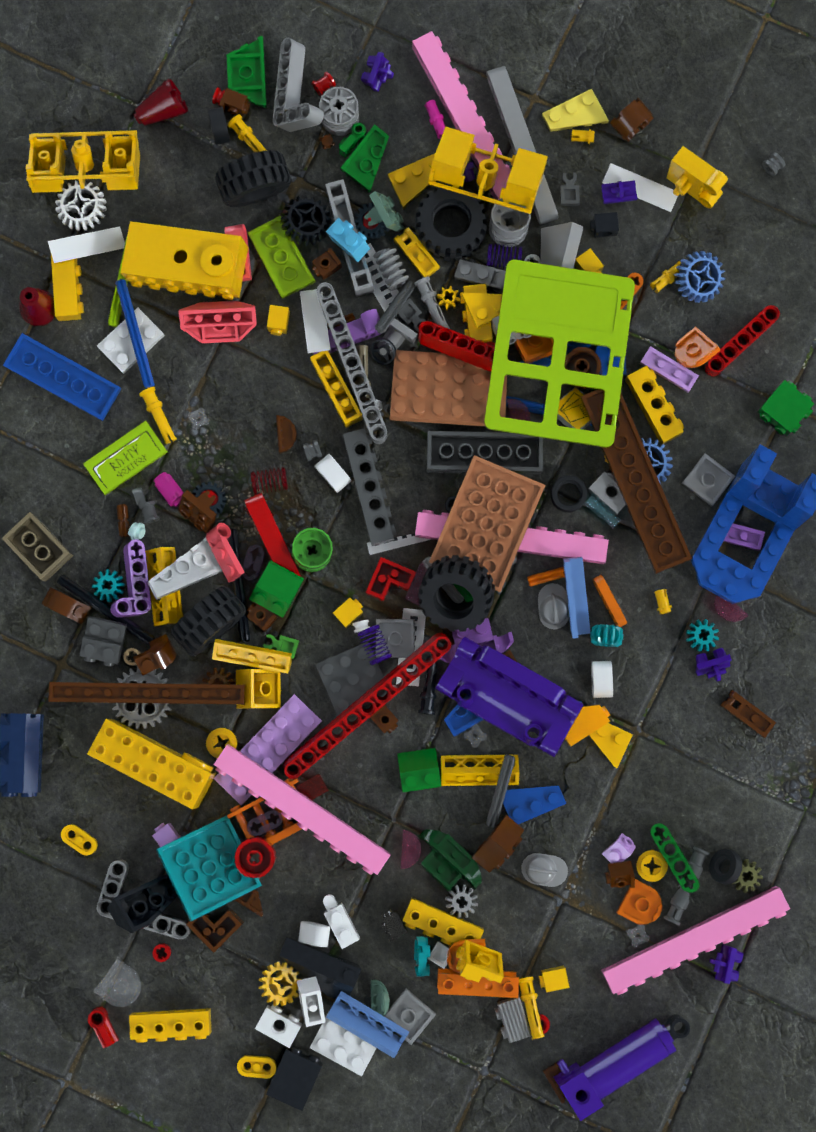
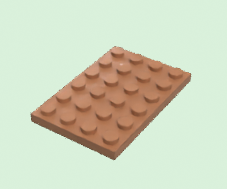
M396 350L393 367L390 420L485 426L484 419L491 372L444 353ZM507 375L504 377L499 412L501 417H505Z
M474 455L429 563H433L436 560L441 561V558L449 556V558H452V555H459V558L464 556L470 557L469 560L473 562L474 560L478 561L480 567L484 566L488 570L487 575L490 574L492 576V584L495 585V590L501 592L545 485Z

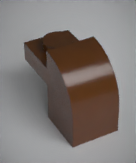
M52 587L49 588L42 602V605L80 624L83 623L91 608Z
M167 634L149 642L151 649L133 657L143 676L159 667L162 670L175 660L176 651Z

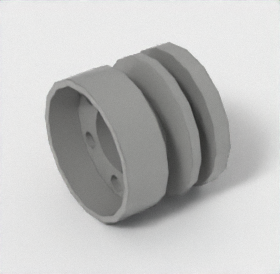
M333 87L321 96L319 109L323 110L324 113L321 122L324 129L336 136H344L351 133L352 126L359 122L358 100L355 94L344 87Z
M509 202V204L526 208L525 206H521V205H518V204ZM494 204L489 222L491 238L497 244L504 245V247H507V245L508 247L519 245L527 235L531 214Z

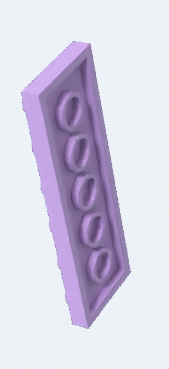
M294 694L239 752L273 773L322 720ZM218 773L213 778L240 805H243L251 796L248 792L249 788L244 785L242 787L236 785L231 781L233 778L228 774L223 776Z

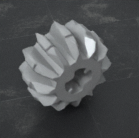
M455 885L457 892L454 893L450 889L448 892L452 897H445L446 901L452 902L448 903L446 908L454 907L450 914L453 915L458 911L457 918L461 917V912H464L465 918H468V910L473 914L475 913L471 906H478V903L472 900L478 898L477 894L470 896L473 892L472 888L465 892L466 885L462 886V891L459 890L458 885ZM463 896L465 901H467L466 905L463 903L464 906H459V903L456 902L457 898L460 899Z

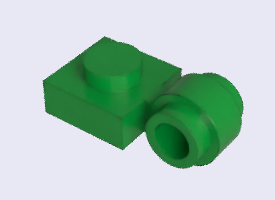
M355 123L351 128L349 137H344L339 143V154L344 158L357 146V142L366 136L364 124Z

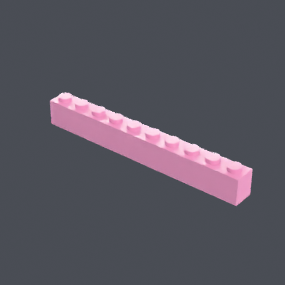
M431 31L413 40L412 49L456 130L475 135L473 143L477 144L476 148L492 152L494 138L490 132L487 133L484 127L486 124L482 116H478L476 113L477 107L473 100H469L467 88L464 84L461 85L456 68L451 67L450 57L447 52H443L440 38L438 36L435 37ZM498 148L497 154L502 155L501 150ZM478 152L471 154V158L478 170L482 160L490 159V156ZM495 158L494 161L498 164V172L495 185L489 191L495 200L501 199L499 197L502 187L506 188L511 169L508 164H504L502 159Z
M430 510L418 512L415 537L438 540L449 513L435 515L434 511ZM536 526V529L527 528L518 552L563 559L582 557L583 562L604 564L606 563L609 540L604 539L602 535L587 537L582 532H574L573 535L566 534V530L555 529V532L547 531L546 527Z
M226 745L213 764L217 767L215 770L223 776L226 774L230 775L233 778L231 781L240 787L242 785L249 788L248 792L256 798L261 796L265 799L264 803L272 809L275 807L279 808L282 811L280 814L289 820L291 818L298 821L297 825L305 831L310 829L314 832L313 836L321 842L324 840L328 841L331 844L329 847L338 853L342 851L347 854L346 858L352 863L356 864L359 862L362 864V869L370 875L373 873L378 875L391 854L231 745Z
M775 886L602 969V974L613 994H623L628 991V987L642 985L646 982V978L651 976L656 978L662 975L663 970L669 967L670 969H675L681 965L680 962L686 959L688 961L696 959L699 956L698 953L703 951L706 953L716 949L715 945L721 942L723 944L729 943L734 940V936L738 934L741 936L751 932V928L756 925L762 927L768 924V920L773 917L778 919L787 914L786 911L790 910V907L780 887Z

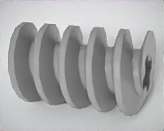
M385 248L373 255L374 258H377L376 263L380 265L379 270L383 272V278H387L385 283L390 285L388 287L390 291L403 286L409 278L408 275H402L406 269H399L403 262H396L400 256H393L397 251L396 248Z

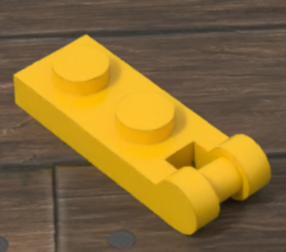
M409 227L404 230L403 234L393 238L396 245L404 252L423 278L431 276L440 269L438 263ZM407 239H410L411 242L408 245H406L404 242Z

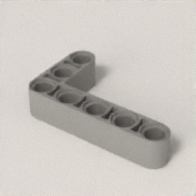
M285 38L280 47L273 111V124L288 132L317 126L324 117L323 110L309 103L300 104L305 46L291 38Z
M116 860L108 868L97 903V912L103 917L113 919L109 912L104 911L103 903H111L113 898L122 894L129 872V865L125 860ZM117 863L123 866L122 874L115 872L114 867ZM111 882L117 885L116 893L110 892L108 888ZM161 913L149 926L143 928L175 939H185L191 933V929L186 925L188 923L187 920ZM160 919L167 921L168 927L166 929L159 927L158 922ZM180 924L184 925L187 929L184 935L179 934L177 931V926Z

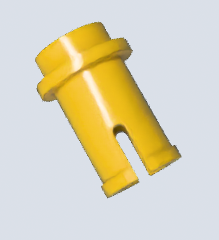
M572 129L571 141L588 142V144L590 142L594 143L595 131H591V129L589 131Z
M667 589L655 591L658 604L657 611L660 614L671 612L670 608H672V605L669 604Z

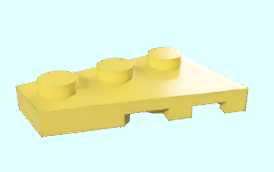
M592 89L542 113V117L550 132L572 129L578 126H592V124L598 123L607 124L609 122Z

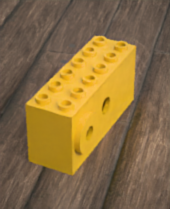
M130 221L120 273L131 286L138 288L144 285L154 290L166 288L168 291L175 293L181 290L190 295L203 293L206 297L214 298L217 295L222 296L223 299L233 300V298H240L249 247L243 238L237 235Z
M105 719L87 753L89 756L190 809L199 808L214 780L213 778L217 774L212 771L214 767L185 752L182 755L115 719Z

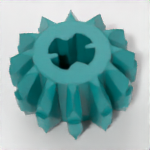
M106 569L105 575L100 571L98 574L101 578H93L94 581L98 582L92 585V588L98 589L94 592V595H100L101 601L106 598L107 602H111L112 596L115 600H118L117 593H124V591L120 590V587H125V583H119L123 580V577H117V571H113L111 574L110 570ZM107 582L113 583V585H110L112 587L110 590L105 588Z
M699 619L696 620V625L692 623L689 625L693 631H686V634L691 635V637L686 639L687 642L693 640L690 647L694 648L698 645L697 651L699 652L703 648L705 651H709V645L711 647L716 646L712 640H719L718 636H714L719 630H712L715 625L714 623L707 626V619H704L703 623ZM701 630H702V633H704V632L706 633V637H704V641H703V638H699V634H701Z
M607 624L593 626L590 634L592 644L604 647H618L622 645L624 636L621 627Z

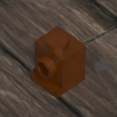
M226 88L219 104L220 107H223L224 113L227 110V112L235 116L247 114L250 108L246 95Z
M329 248L328 251L312 261L313 267H311L317 277L321 276L325 280L340 270L342 265L333 250ZM327 261L329 264L327 266H323L322 263Z
M255 603L247 610L249 613L247 617L265 632L278 618L271 611ZM263 612V618L258 619L257 613Z
M386 705L370 717L383 733L388 731L390 734L398 727L396 723L399 720ZM383 716L389 718L388 723H382L381 719Z
M631 861L608 864V872H605L606 884H610L611 888H622L626 885L635 888V876Z

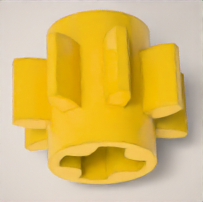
M452 286L446 290L442 287V294H437V298L442 299L439 302V306L444 305L446 311L449 307L456 309L455 302H460V298L456 297L459 291L456 290L454 292ZM445 296L452 297V301L449 299L445 300Z

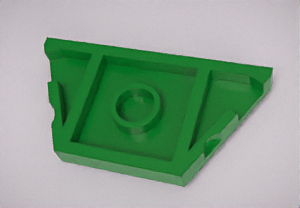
M259 36L256 41L249 45L245 44L240 49L226 54L228 89L246 95L248 101L253 104L267 108L263 36Z

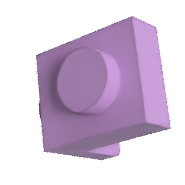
M622 833L615 842L603 851L602 855L610 863L623 862L633 853L636 846L629 837Z

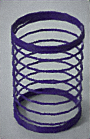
M492 244L488 246L487 266L490 267ZM495 244V247H494L495 260H496V244ZM499 244L498 255H499V268H500V267H501V262H500V244ZM503 245L502 256H503V268H504V267H505V263H504V245ZM507 245V250H506L507 263H508V245ZM511 246V252H510V258H511V260H512V246ZM515 246V253H514V259H515V260H516V246ZM519 246L518 260H521L522 246Z
M375 625L359 632L357 635L363 636L359 638L362 639L377 632L381 634L382 631H378L377 629H380V626ZM377 634L376 636H374V637H372V638H375V637H378V636H382V637H383L384 635H379V634ZM378 643V644H376V645H374V646H372V647H370V648H373V647L378 646V645H381V644ZM386 653L381 657L369 661L370 665L380 663L392 657V654Z

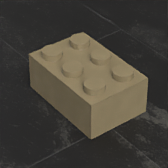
M31 512L2 537V540L44 582L51 578L74 556Z

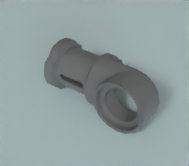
M142 487L132 489L136 504L139 506V509H142L145 519L143 521L144 524L159 521L160 516H157L154 506L156 504L155 501H146Z

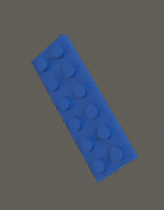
M23 333L3 364L5 368L101 421L104 420L121 391V387Z

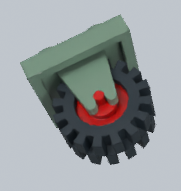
M376 191L369 195L373 203H369V205L364 204V208L358 209L360 213L355 215L358 217L357 220L355 219V223H357L356 229L360 230L364 236L372 239L381 238L380 236L386 235L385 231H389V229L397 232L404 229L402 224L404 220L399 212L396 213L392 198Z

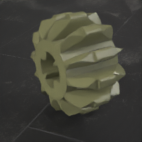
M749 859L744 860L739 878L732 883L736 884V890L742 888L743 892L747 893L749 887L753 892L755 891L754 884L757 886L761 885L757 879H763V876L757 875V873L762 869L760 867L755 868L756 862L750 863ZM743 872H749V874H747L750 876L749 879H742L744 878L742 876Z

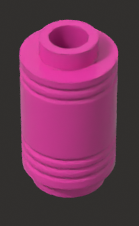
M166 472L161 473L154 479V486L171 507L174 505L178 507L184 492L170 474Z

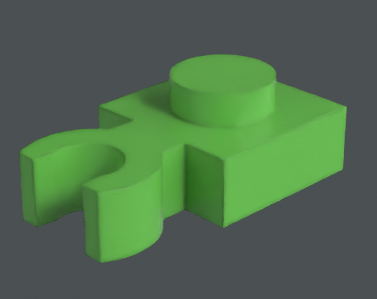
M266 635L267 638L272 639V644H264V648H277V651L292 653L291 659L295 658L299 640L280 635L279 640H276L273 635Z

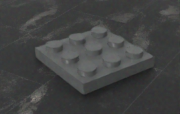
M368 641L315 664L337 716L384 678L378 663L370 665L369 661L376 658L375 656L368 658L374 655L373 652L369 653L372 651L370 644L364 646L369 643ZM381 689L377 692V696L383 697L387 691ZM365 702V703H363L362 707H364V706H366V705H368V704H371V703H370V702Z

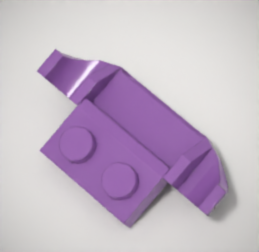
M485 618L481 625L477 624L476 628L472 630L467 628L463 632H459V630L452 631L455 645H451L450 650L440 660L450 664L464 637L482 647L486 645L503 654L514 642L512 632L499 637L497 635L493 636L489 618Z

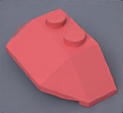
M240 301L199 302L179 310L181 330L187 332L201 343L240 342L257 325L255 306Z

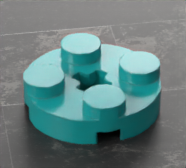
M416 936L414 960H416V965L418 964V966H415L416 977L429 976L430 966L427 964V957H430V945H428V938Z

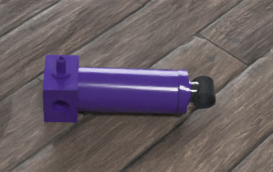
M678 1014L670 1016L664 1025H661L654 1018L581 1067L577 1062L568 1067L564 1059H560L557 1065L562 1072L553 1078L579 1120L582 1121L604 1106L601 1101L602 1099L676 1052L672 1042L677 1038L686 1037L690 1032V1025ZM682 1022L681 1029L674 1030L675 1024Z

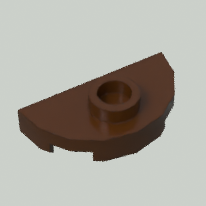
M276 415L280 454L287 452L293 447L296 442L297 432L295 425L289 419Z

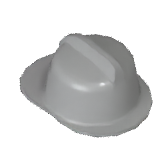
M547 584L538 594L539 618L545 627L559 629L566 625L569 620L567 593L559 584Z
M533 853L523 860L521 866L524 878L536 885L556 887L561 885L568 875V867L565 861L554 855Z

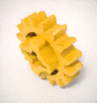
M277 962L274 963V966L272 964L267 966L268 971H262L265 977L259 978V981L263 982L259 989H264L261 996H267L266 1002L273 1001V1006H277L279 1003L281 1006H285L287 1002L292 1003L293 998L299 996L296 993L298 991L297 981L302 980L296 977L299 972H293L294 968L292 966L287 968L286 962L282 963V965ZM275 971H278L276 977H271ZM277 981H280V983L283 984L284 987H281L280 984L277 983ZM285 991H290L287 996L282 997Z

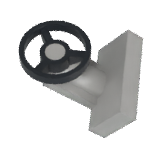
M395 318L383 338L377 339L371 345V356L378 364L387 365L391 363L396 357V350H398L405 339L412 344L417 339L416 332ZM376 342H379L377 345L378 348H374ZM374 352H378L380 356L385 357L387 362L378 360Z

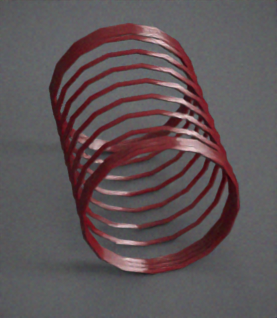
M281 467L283 490L284 488L288 490L285 468ZM261 470L260 481H261V486H262V491H263V482H262V473H263V471ZM265 470L264 480H265L266 490H267V493H268L267 480H266V472H267V470ZM257 471V478L255 472H251L254 495H257V487L259 492V471ZM278 473L277 482H278L279 491H280L279 473ZM274 476V478H273V483H274V488H275V492H276L275 476ZM270 478V479H269V484H270V489H271V492H272L271 478Z

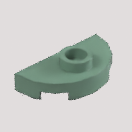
M371 980V1009L385 1016L390 1002L388 991L381 981Z

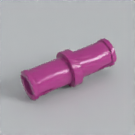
M430 100L424 106L429 114L430 124L434 126L438 139H441L445 129L443 114H440L436 101Z

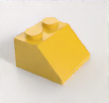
M266 669L236 670V685H245V705L236 704V709L281 708L280 672Z

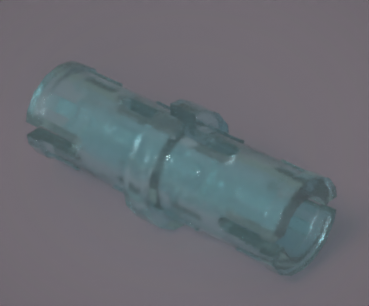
M593 495L584 504L597 515V518L604 520L613 529L621 521L609 510L607 505L604 506Z

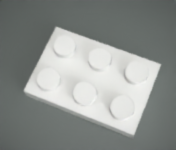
M136 308L134 312L145 352L147 353L165 335L139 308ZM124 320L97 345L123 374L137 362L127 323Z
M326 1017L325 1023H322L310 1046L312 1050L360 1076L363 1075L376 1050V1047Z

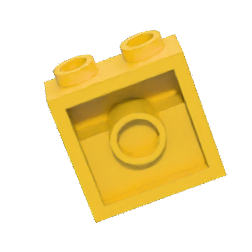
M465 940L463 946H459L456 952V958H459L456 969L460 971V976L478 983L481 977H485L489 981L501 983L504 978L502 953Z

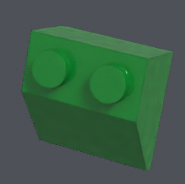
M270 560L249 600L283 618L290 608L304 578Z
M436 748L397 753L403 792L441 787Z

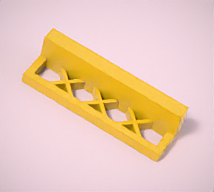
M158 547L145 551L149 580L156 573H160L176 561L175 547ZM155 553L157 558L156 563L153 562V554ZM150 589L154 627L176 624L183 617L180 590L162 597L159 601L156 600ZM161 611L163 612L164 621H160Z
M215 639L212 660L288 674L292 664V653Z
M505 755L441 756V786L497 785ZM511 755L515 757V766H513L508 785H519L518 755ZM445 762H453L456 766L445 767ZM467 762H473L476 765L473 767H467L464 764H466ZM486 762H493L495 765L487 767L484 764Z

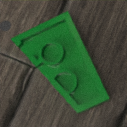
M375 124L340 168L342 172L369 193L389 139V135Z

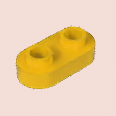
M67 825L61 831L62 840L80 854L87 856L97 850V840L77 825ZM71 830L75 832L74 838L69 836ZM86 842L91 843L90 849L85 847Z
M245 1055L239 1059L237 1070L245 1077L268 1079L276 1073L277 1064L270 1057ZM249 1062L251 1067L245 1068L244 1063ZM269 1064L271 1069L265 1070L263 1066Z

